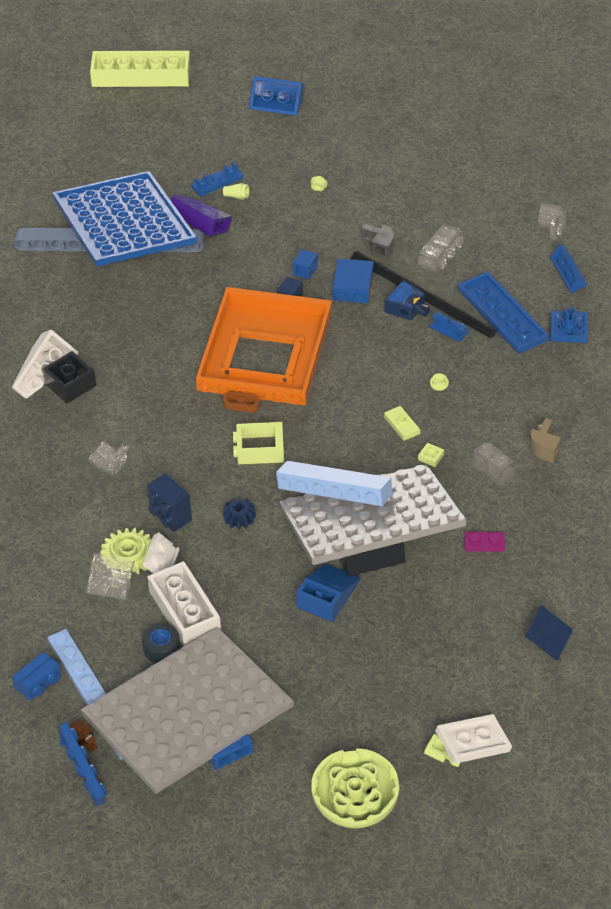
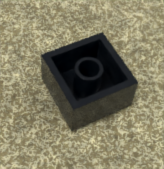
M73 351L42 368L45 385L66 404L96 386L95 371Z

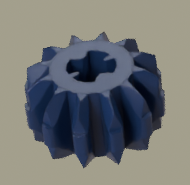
M241 497L238 500L232 498L231 502H226L225 508H223L225 523L229 524L231 529L237 526L238 530L242 526L247 529L248 524L253 525L256 517L254 504L249 502L248 498L242 500Z

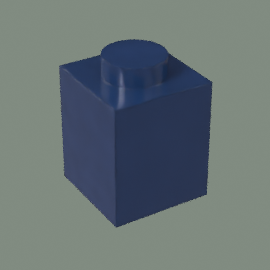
M287 276L277 288V294L301 297L303 295V282Z

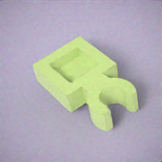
M434 734L424 754L443 763L445 759H448L452 765L459 767L460 763L453 764L439 737Z

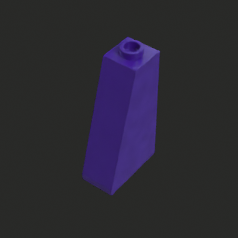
M183 194L172 196L171 202L186 223L209 236L229 231L231 215Z

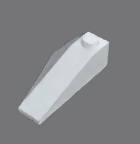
M54 331L43 332L32 347L12 388L24 398H28L43 387L44 377L42 368L71 351L76 355L79 352Z

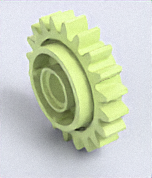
M125 528L124 533L117 530L118 535L111 533V539L105 538V544L101 545V558L103 564H106L107 570L113 569L114 574L120 571L121 576L125 572H128V575L131 576L132 571L140 574L139 569L147 570L143 566V562L152 541L149 534L144 536L143 530L136 533V528L132 532Z

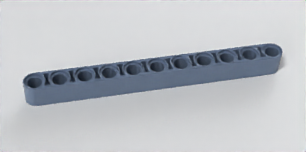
M19 228L16 231L14 247L19 251H86L72 228ZM191 229L197 237V243L160 252H201L204 247L205 235L198 229Z

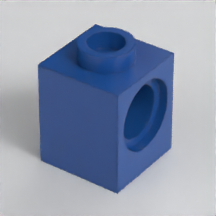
M301 249L293 262V275L310 280L318 267V254Z

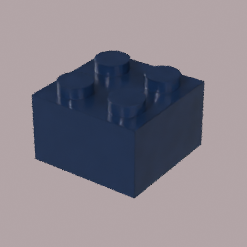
M165 473L147 484L149 511L153 516H157L165 528L168 527L175 532L192 521L190 495L168 474Z

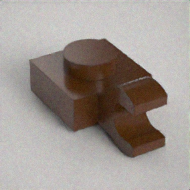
M80 718L69 725L70 729L74 728L77 733L78 740L76 741L78 745L83 744L89 752H93L98 748L94 744L96 739L93 737L92 729Z

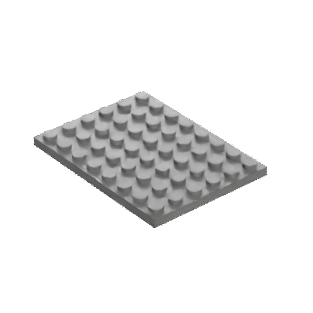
M427 464L379 475L390 477L392 482L393 495L383 506L307 493L303 496L289 497L286 500L279 501L283 514L313 565L466 526V519Z
M215 627L81 709V713L151 790L157 794L212 759L215 754L236 740L239 741L244 735L251 734L292 708L294 704L293 700L218 627Z

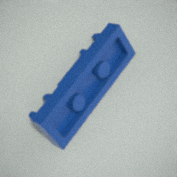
M232 162L231 167L225 165L222 171L208 176L204 174L201 180L195 178V182L191 183V188L201 197L243 179V174L237 164Z
M559 244L550 258L569 291L575 293L578 288L584 289L588 283L584 281V276L580 273L566 247Z

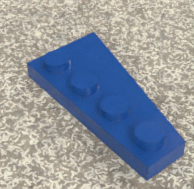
M64 723L59 726V743L62 747L65 746L69 760H75L74 766L80 778L85 777L86 780L83 781L84 786L95 805L99 806L105 803L106 789L102 782L98 783L96 779L97 772L94 766L88 764L86 760L88 756L84 747H79L76 741L78 736L75 729H70L68 723Z

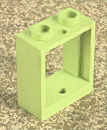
M282 422L237 424V432H233V442L237 443V446H233L234 457H238V464L284 462ZM275 437L276 447L242 448V438Z

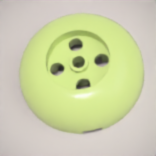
M356 748V751L348 752L341 750L331 754L318 765L313 774L311 784L313 800L321 814L334 824L346 828H365L382 821L393 810L399 795V781L392 764L378 753L366 749ZM368 789H372L370 794L366 793Z

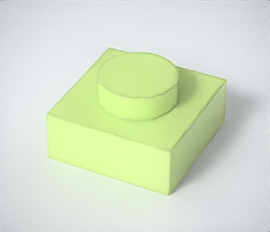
M427 443L419 453L418 460L436 467L444 456V449Z

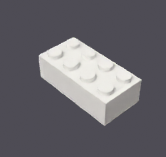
M184 561L147 576L150 594L168 623L177 630L183 647L215 627L221 630L218 613Z

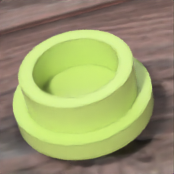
M321 176L313 177L310 181L311 187L314 190L323 191L327 187V181Z
M435 374L430 380V386L437 391L445 390L449 385V381L444 374Z

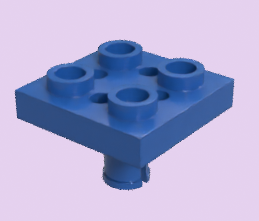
M570 307L566 308L565 311H551L550 341L587 343L588 312H577L573 307L571 312Z

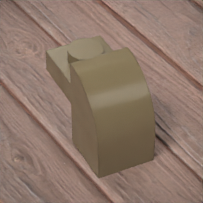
M545 418L543 424H539L537 430H531L530 449L536 457L554 463L560 450L561 437L551 434L553 420Z

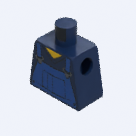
M404 280L385 299V313L407 320H412L417 314L426 317L430 311V307L425 305V294Z

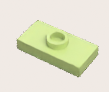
M401 406L384 413V418L403 441L420 434L419 427Z

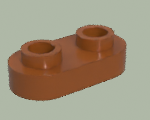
M231 391L224 394L223 406L228 410L255 412L260 407V399L255 394Z

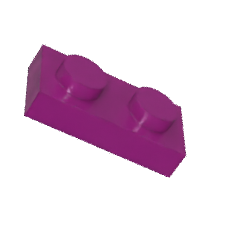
M465 532V551L505 552L504 532Z

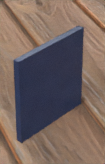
M541 605L525 637L553 659L558 660L573 629Z

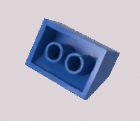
M254 76L249 109L297 116L303 101L305 85L299 82Z

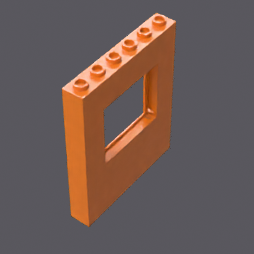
M226 287L196 376L197 391L219 393L221 395L231 391L257 395L260 400L306 406L332 316V301ZM239 337L294 344L285 375L229 368Z

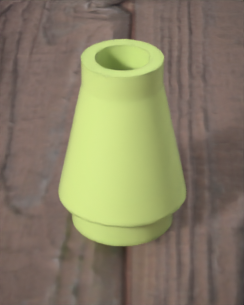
M244 183L224 186L223 195L224 197L244 200V198L249 197V186Z

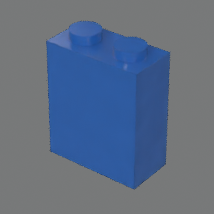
M338 259L333 284V300L368 303L373 279V261Z

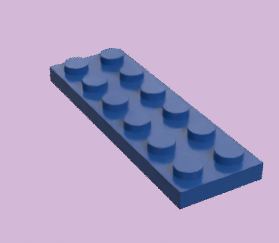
M488 271L458 284V290L518 354L549 340V334Z

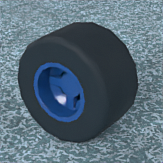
M165 623L152 625L145 630L142 636L143 652L151 662L158 663L180 649L179 634L171 625Z

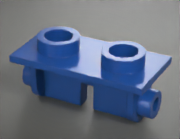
M440 312L433 315L435 321L429 326V328L458 342L470 332L465 327V324H461L453 319L449 321V317Z

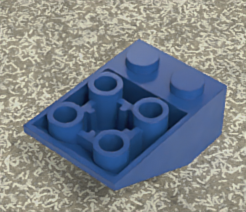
M324 564L309 575L297 590V608L333 622L361 578L358 576L348 577L345 571Z

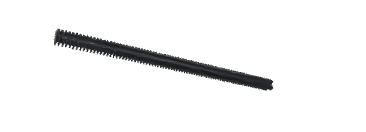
M354 251L351 257L352 260L373 261V272L397 286L403 280L425 294V302L430 303L432 306L437 307L439 310L444 311L446 314L490 339L495 336L497 330H493L486 323L484 324L479 319L477 320L472 315L470 316V314L465 313V311L459 310L458 307L452 306L449 302H445L442 298H438L435 294H431L428 290H424L421 286H417L414 282L412 283V281L407 280V278L405 279V277L398 275L375 260L369 259L363 253Z

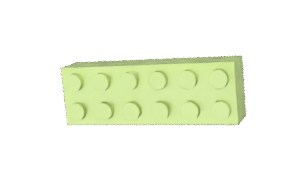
M93 51L90 69L92 87L189 86L190 52Z

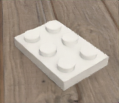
M494 714L438 725L435 730L453 764L507 753L512 748Z

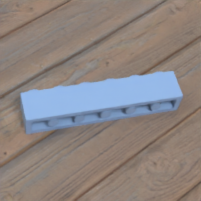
M286 461L276 472L278 488L283 490L383 506L393 495L390 477Z

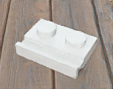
M158 532L152 538L143 566L153 574L174 565L179 548H175L172 542Z

